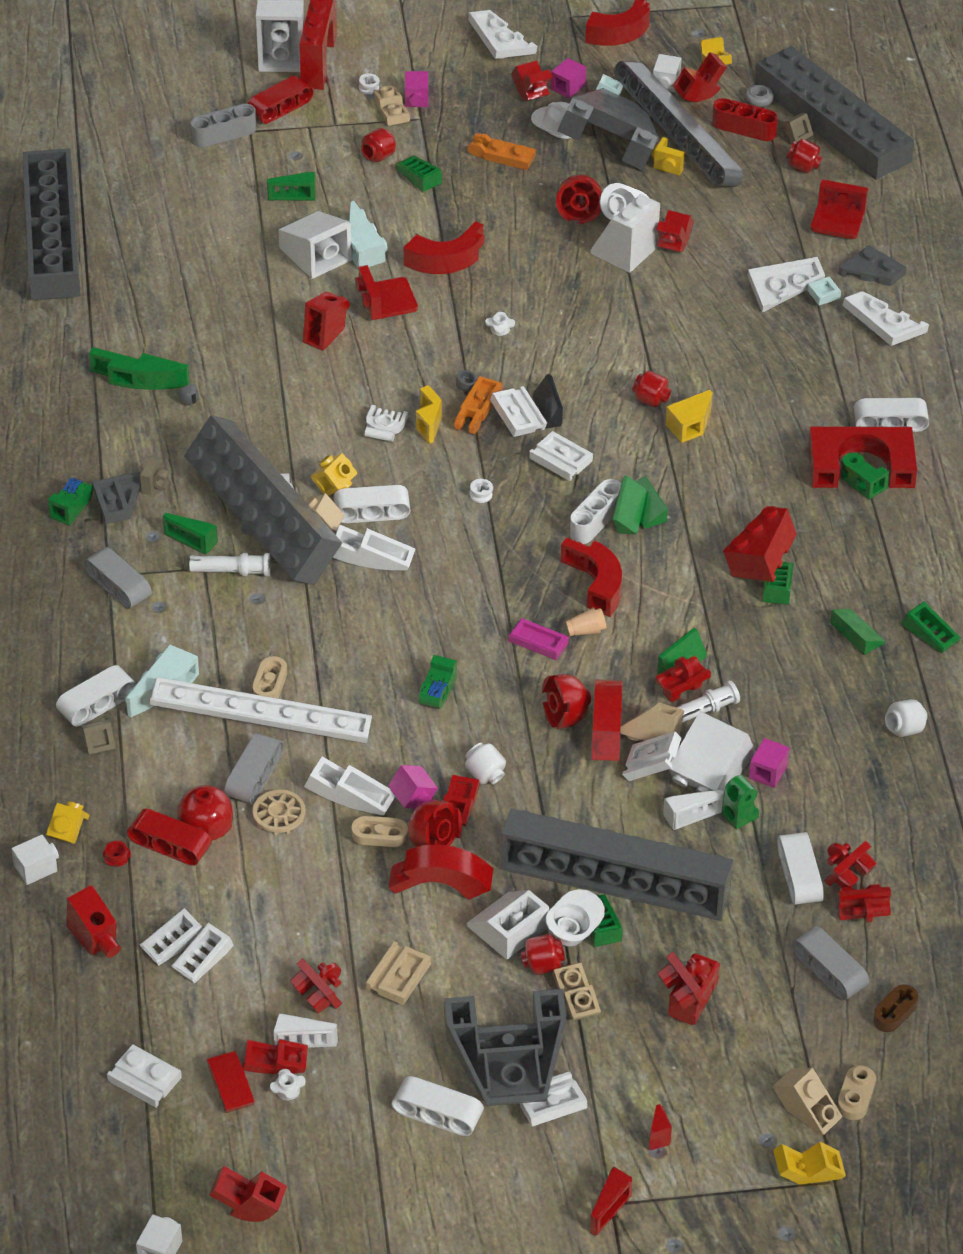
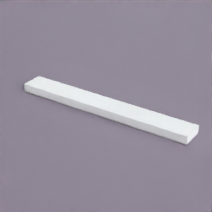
M159 677L155 678L150 698V705L362 743H367L372 720V715Z

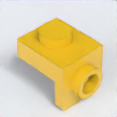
M722 37L702 39L700 41L702 63L708 53L711 52L716 54L725 65L732 64L731 54L724 51Z
M662 137L659 144H655L652 150L651 157L654 158V168L680 176L684 166V152L667 147L668 138Z
M67 801L66 805L57 803L46 835L75 844L83 819L88 820L90 815L82 810L84 806L71 801Z

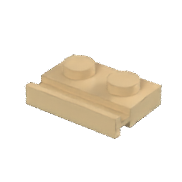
M394 941L367 980L366 990H375L378 992V995L404 1005L430 967L431 956L407 946L404 948L400 947Z

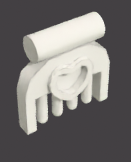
M371 405L366 417L365 437L393 442L395 434L404 428L408 412L404 411L403 415L401 412H398L395 420H393L395 411H391L389 415L387 414L388 410L385 409L383 414H380L382 409L378 408L376 411V405Z

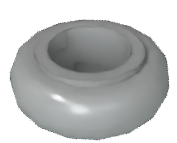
M754 85L747 89L745 98L750 105L765 107L773 101L774 94L765 85Z

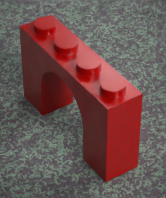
M310 0L299 43L300 77L313 89L324 90L327 78L326 51L327 47H334L337 36L336 0Z
M810 426L808 448L812 488H838L839 460L845 454L853 452H865L879 457L885 463L887 471H889V488H915L918 469L912 427Z

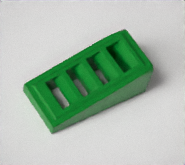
M414 155L395 164V168L422 192L442 183V171Z
M304 172L267 179L268 200L315 201V172ZM275 186H279V191L275 192ZM284 186H289V190H285Z
M170 513L163 515L164 535L205 555L217 544L216 525Z
M783 562L781 568H776L775 570L776 578L774 582L765 581L763 602L789 605L794 563Z
M925 601L906 613L901 622L906 629L941 653L948 650L961 639ZM937 630L939 634L935 635L933 632ZM945 636L949 640L943 643L940 639Z
M598 895L605 908L603 918L607 919L602 920L591 932L590 937L594 947L621 942L623 929L606 895Z

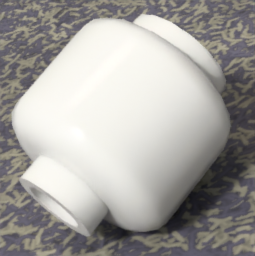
M914 699L891 704L885 715L887 728L899 737L922 732L927 720L926 710L921 703Z
M478 743L465 755L467 759L465 768L474 779H479L480 784L488 782L495 784L505 775L503 770L506 766V760L492 744Z

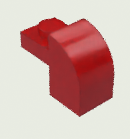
M709 52L697 71L684 67L672 86L683 99L692 102H700L712 98L721 89L717 82L727 66L716 54Z
M538 60L515 67L511 75L516 89L524 101L550 95L547 87L553 78L550 69L541 71Z
M668 210L665 221L658 222L656 230L660 237L657 247L683 252L694 224L691 215Z
M223 1166L218 1170L209 1196L231 1207V1216L244 1221L261 1222L278 1212L287 1185L262 1171L251 1180H248Z

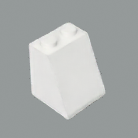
M639 194L612 218L592 247L591 254L629 273L633 271L658 248V232L656 229L660 216V203Z
M317 211L278 229L279 248L311 279L352 261L351 223L347 220Z
M700 711L678 748L675 759H672L670 762L672 768L668 770L675 783L683 787L690 785L696 788L697 793L722 790L724 793V788L728 781L744 771L756 751L747 733Z

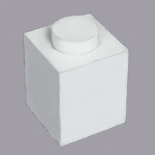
M659 54L653 75L669 92L675 93V88L672 85L681 73L682 58Z
M43 835L12 848L14 867L26 885L57 872L56 859L59 858L58 851L53 843L49 844Z
M152 1214L136 1243L137 1254H176L182 1243L181 1224H178L171 1218H161Z

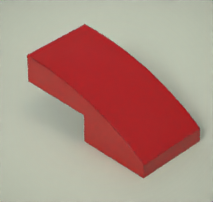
M452 775L448 792L445 794L443 801L450 802L454 808L459 809L462 817V826H466L475 804L480 781L479 779Z
M279 1039L277 1045L247 1040L244 1047L243 1070L262 1074H278L279 1071L288 1069L292 1074L304 1073L306 1070L308 1045Z
M236 1051L206 1060L225 1113L254 1105L255 1101Z

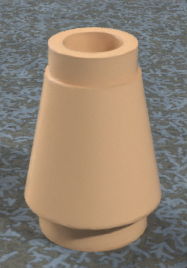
M593 607L566 621L569 636L601 633V630L607 629L601 608L595 610Z

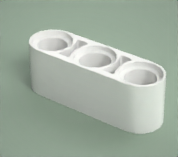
M864 398L854 404L856 427H912L913 432H919L929 426L927 404L921 398Z
M607 479L601 482L571 514L570 538L582 544L589 543L613 518L621 486L618 480Z
M402 485L344 488L336 491L333 497L334 503L345 514L341 521L342 523L400 520L406 518L411 511L408 490Z
M114 665L62 694L56 703V708L73 726L78 727L124 702L128 691L131 688H135L137 684L120 666Z
M808 833L779 835L777 839L778 852L792 903L796 905L823 901V885Z
M413 1076L404 1078L392 1101V1107L399 1114L461 1136H470L484 1110L483 1104L472 1096Z

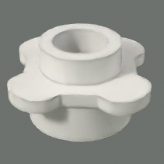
M497 312L492 318H487L485 324L490 326V330L494 335L503 336L508 334L510 328L515 326V321L509 319L506 313Z
M283 1069L279 1071L277 1080L270 1084V1090L273 1093H277L278 1097L283 1100H293L299 1095L300 1087L305 1086L306 1081L303 1076H296L290 1073L288 1069Z

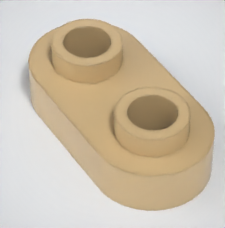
M271 656L265 658L260 663L253 682L254 695L279 698L287 677V664L285 660L280 657Z
M362 816L352 823V838L361 845L399 847L406 843L408 839V826L403 820L398 818Z
M862 1065L854 1066L846 1074L837 1106L845 1119L859 1120L868 1111L876 1084V1075L869 1067Z

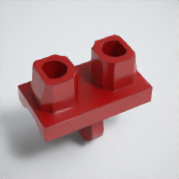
M696 656L689 659L680 657L675 660L674 667L657 675L655 682L663 689V695L670 702H674L680 699L681 693L688 689L695 691L702 687V682L711 678V671L704 668Z
M865 840L849 855L848 851L851 850V847L848 843L843 845L835 842L832 843L827 849L829 858L826 861L830 866H833L835 863L837 866L824 882L829 887L835 882L841 888L853 887L860 879L850 870L852 866L864 877L877 864L867 852L872 846Z
M880 884L869 885L866 889L858 890L852 887H842L838 891L839 919L864 918L865 923H870L873 921V917L890 916V887H881Z
M674 952L667 955L666 958L669 964L657 974L668 989L679 981L684 983L683 986L672 993L682 1009L696 1001L701 1007L708 1003V1000L702 993V989L697 984L700 981L702 985H706L710 981L707 977L711 969L708 962L705 960L696 962L694 958H691L687 961L689 966L687 970Z
M303 958L296 963L301 970L295 974L290 982L301 995L307 992L313 985L317 988L306 998L317 1013L326 1009L330 1004L335 1009L343 1004L329 987L331 984L335 988L341 985V980L339 979L341 968L336 963L326 965L324 962L320 963L317 967L320 971L319 975Z

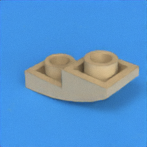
M384 86L379 90L373 91L378 108L388 126L410 122L409 112L403 105L402 95L396 86Z
M582 963L553 970V977L557 988L563 989L565 1007L572 1021L601 1013L593 986L588 983Z

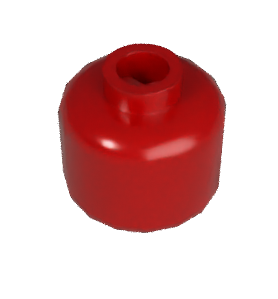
M377 128L366 134L361 141L363 156L372 162H381L393 155L396 150L394 136L384 128Z
M802 138L798 142H793L786 158L789 159V166L807 174L812 168L817 170L823 157L819 155L820 147Z
M652 371L640 373L632 387V392L635 393L637 401L655 408L662 402L666 403L672 390L668 388L669 381L666 377Z
M551 934L528 939L525 943V951H521V958L525 969L530 967L535 975H542L561 968L562 961L566 960L560 938L555 939Z

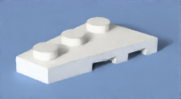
M491 10L469 12V22L495 59L536 54L537 45L533 42L528 44L524 41V36L520 32L514 33L507 28L508 23Z
M818 257L748 269L747 274L762 313L806 291L808 283L825 278Z
M863 291L844 298L843 306L890 346L922 335L928 331L929 324L923 321L918 324L909 319V314L903 311L896 313L888 309L887 303Z

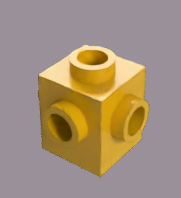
M343 453L333 457L329 454L318 463L320 467L310 477L321 492L329 496L340 489L349 488L352 485L351 479L357 474V471Z

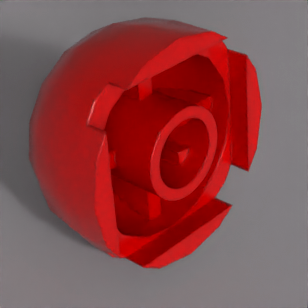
M576 174L565 179L561 183L556 195V206L559 214L569 222L570 220L579 221L577 224L593 221L601 212L600 197L602 190L600 185L594 178L587 175Z
M570 674L551 675L544 679L542 693H547V701L542 703L550 726L557 727V729L576 726L587 714L591 704L590 691L585 688L584 684L577 677Z
M201 785L190 789L181 798L177 809L179 821L204 830L209 834L212 841L223 837L233 825L232 820L234 817L231 800L222 790L215 786Z
M429 800L421 803L411 814L408 823L409 839L414 847L423 845L450 846L455 838H460L462 831L461 812L458 808H454L452 803L443 800Z

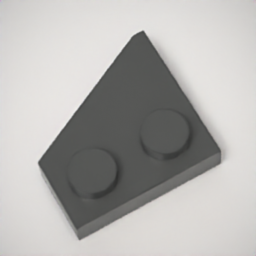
M868 245L839 267V275L846 277L847 273L861 275L860 280L874 281L891 286L906 274L907 267Z
M141 471L92 482L105 524L131 519L141 487Z

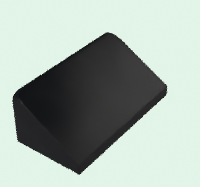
M547 374L533 393L535 405L547 422L545 429L560 427L563 421V407L551 374Z

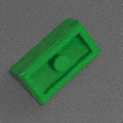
M629 476L622 478L612 520L619 534L635 535L638 533L647 490Z
M646 476L640 478L636 482L647 490L640 525L643 529L667 522L668 509L648 478Z
M834 609L831 611L830 623L864 655L885 644V640L852 609Z
M696 628L691 629L658 656L657 675L674 667L675 660L680 657L689 659L696 656L699 662L706 658L707 653Z

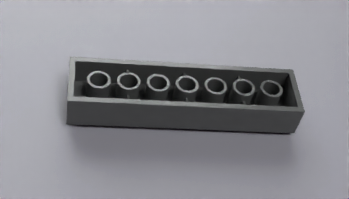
M793 46L756 63L755 85L769 87L774 94L773 99L794 116L800 113H807L814 132L875 180L912 161L914 140Z
M68 148L23 152L31 300L81 296L71 150Z
M210 415L184 457L293 580L315 585L342 545V541L232 420Z
M510 809L501 833V870L722 921L730 897L733 859L669 845L664 842L643 839L638 836L621 834L608 829L595 828L582 823L534 814L525 810Z

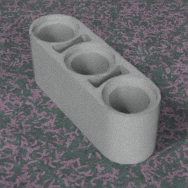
M250 104L236 105L203 114L191 120L192 143L197 147L211 146L244 137L256 131L255 107Z
M105 547L84 560V567L89 576L127 609L132 608L152 595V590L147 580L111 548Z
M258 733L254 734L227 779L225 794L228 797L253 804L281 758L284 746L283 741Z
M816 926L792 941V949L796 957L841 1000H847L869 985V977L864 968L822 928Z

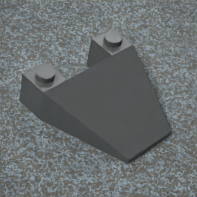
M604 88L572 97L557 131L579 141L587 122L629 140L630 143L622 161L643 170L658 138L651 119L643 107Z
M563 989L533 991L532 1011L534 1023L478 1028L474 996L445 998L444 1019L447 1042L486 1106L547 1101L565 1032L566 1009Z

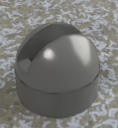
M469 370L460 371L456 378V387L459 390L469 392L477 381L476 375Z
M195 384L187 385L177 391L179 399L185 405L195 404L198 401L199 393Z

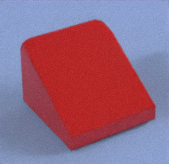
M661 1104L656 1105L650 1131L649 1150L669 1146L671 1143L672 1126Z

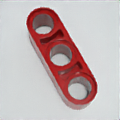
M294 75L254 95L248 104L255 107L256 118L264 124H268L307 104L312 99L314 90L310 85Z
M720 98L713 103L712 125L717 129L762 141H771L777 135L778 115L769 109Z
M148 808L142 809L127 829L128 837L137 845L191 866L199 863L212 844L211 837L204 830Z

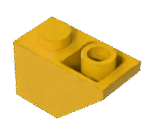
M711 390L667 406L666 426L681 443L704 434L712 408L713 392Z

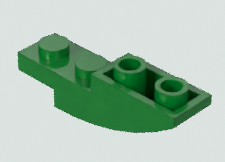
M92 347L89 352L90 372L108 376L109 384L132 389L166 390L182 388L190 384L189 365L146 353H142L139 359L96 347Z

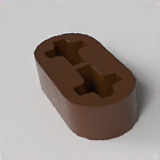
M905 984L895 987L875 1008L873 1018L875 1027L882 1032L896 1030L917 1008V990ZM899 999H905L901 1004H899ZM891 1012H893L892 1018L888 1017Z

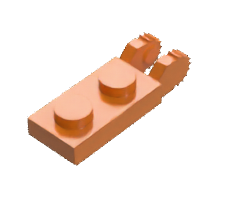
M481 133L475 134L472 139L473 142H470L467 146V151L473 156L524 170L529 168L536 156V149L491 139L487 134Z
M479 376L460 407V412L455 419L454 428L461 430L467 417L473 419L469 424V433L476 434L481 422L485 420L493 407L490 401L492 393L502 391L503 383Z

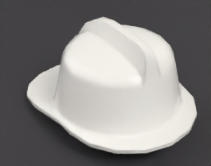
M552 102L548 106L534 111L531 121L535 126L558 138H571L557 131L569 103Z
M614 183L608 185L603 190L600 197V207L603 214L612 220L639 194L648 196L624 184Z
M577 889L568 892L546 915L549 933L555 939L560 938L563 946L570 947L581 943L602 921L605 909L602 901L596 894L588 890Z

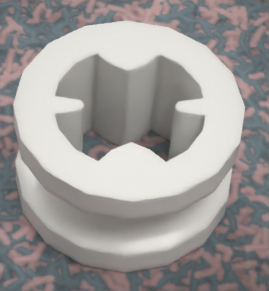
M371 73L361 75L359 78V91L363 94H374V90H379L380 80L378 76Z
M476 479L471 482L469 495L472 501L485 503L492 498L493 484L490 481Z

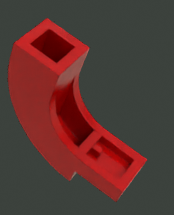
M635 0L629 10L620 14H603L592 11L586 23L585 43L614 46L638 39L649 28L650 3L647 0Z
M475 221L460 237L445 242L433 241L416 234L403 247L404 266L427 274H449L470 267L479 260V249L485 241V236L483 235L484 224Z
M566 537L561 543L560 562L584 571L594 578V582L587 589V608L591 609L594 607L595 610L601 608L603 615L611 617L621 599L622 568L618 558L600 542L594 540L590 546Z
M595 679L591 760L619 761L623 680Z
M423 845L406 850L405 860L392 865L388 888L397 894L421 883L438 882L455 888L470 900L491 891L494 868L479 856L461 848L447 845Z

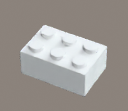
M257 0L256 28L259 72H300L299 43L305 23L304 0Z

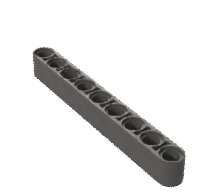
M637 61L617 62L614 69L617 81L623 85L630 95L715 186H739L743 179V172L740 166L646 66Z

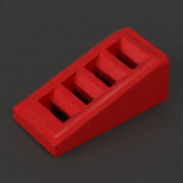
M613 1167L591 1213L590 1233L594 1236L600 1233L632 1196V1177L616 1167Z

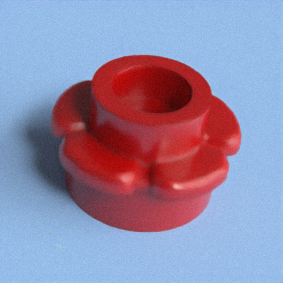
M112 841L106 845L103 851L104 862L109 866L121 867L127 864L128 859L131 857V852L124 842Z

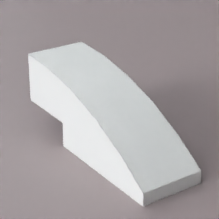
M339 525L335 535L342 541V545L333 558L373 569L408 570L415 548L368 528L365 534H361Z
M323 756L304 786L335 803L378 815H384L395 798L390 788L351 765L345 770Z

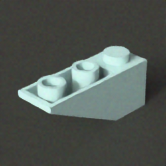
M352 201L349 220L351 223L352 261L357 268L365 265L371 267L385 262V251L388 249L385 239L379 236L375 225L368 221L364 210L360 209L355 201Z
M169 645L163 653L157 656L155 663L149 671L147 670L143 673L141 680L135 688H131L128 691L125 699L128 716L133 717L154 707V705H150V698L156 677L193 683L199 675L198 656Z

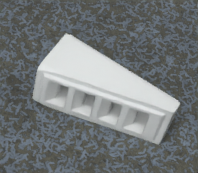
M714 790L665 798L663 815L673 830L721 813L724 793L722 790Z
M184 908L142 942L140 946L159 966L185 950L203 928ZM185 926L189 929L186 932L182 930ZM177 932L180 937L176 939L172 934ZM167 938L172 944L167 946L163 940ZM156 944L163 950L160 954L153 948Z
M208 922L174 962L172 968L195 984L234 946L232 940ZM211 940L217 944L215 947L209 944ZM202 948H205L210 953L206 955L200 950ZM195 955L203 960L201 964L193 959ZM188 962L189 964L194 966L196 970L194 972H191L189 969L184 967V965Z
M279 1014L274 1028V1045H277L279 1039L306 1044L308 1048L335 1047L338 1043L337 1024Z

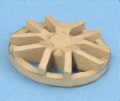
M272 790L261 795L254 803L253 819L259 829L274 832L275 835L282 832L289 834L290 830L295 829L304 822L305 804L297 794L291 791ZM273 796H281L279 800L273 798ZM287 797L292 798L288 803L285 802ZM267 800L270 804L267 805L263 801ZM298 802L300 807H294V805ZM258 808L263 810L257 813ZM283 822L285 825L282 827H278V823Z

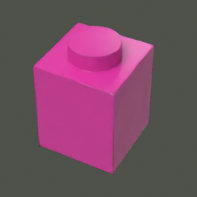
M567 58L551 71L553 77L551 79V90L567 98H571L586 85V66Z
M405 71V107H428V71Z
M764 738L751 759L749 779L775 788L788 766L790 747Z
M401 765L388 785L402 806L410 809H416L421 803L431 800L438 789L422 766Z

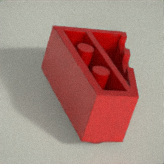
M766 506L723 550L732 577L774 582L776 578L775 570L776 568H781L783 563L781 558L784 553H788L796 536L788 508Z

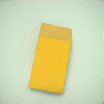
M427 385L420 388L421 409L416 410V430L431 444L435 440L442 419V399Z
M818 1142L803 1153L784 1144L773 1149L779 1175L799 1185L839 1180L846 1176L840 1152L822 1142Z

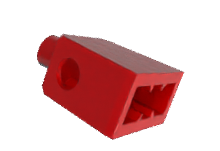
M324 292L305 303L302 342L324 351L344 330L346 310L350 307L349 301L345 297H340L330 292Z
M90 885L67 898L66 926L90 955H95L102 951L107 958L118 954L121 946L116 941V920L95 888Z

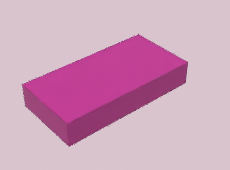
M521 618L509 634V642L557 660L568 645L569 637Z

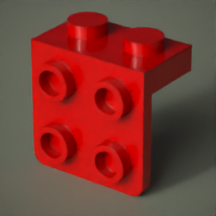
M822 179L819 187L818 205L811 223V231L856 239L866 212L869 188Z
M368 265L358 267V277H355L356 289L361 293L363 306L367 308L371 320L413 313L418 310L417 301L407 278L398 277L375 282Z

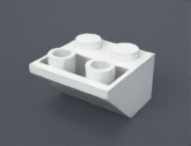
M530 890L511 891L467 922V927L507 960L521 950L528 939L537 937L548 929L546 915L549 912V906Z

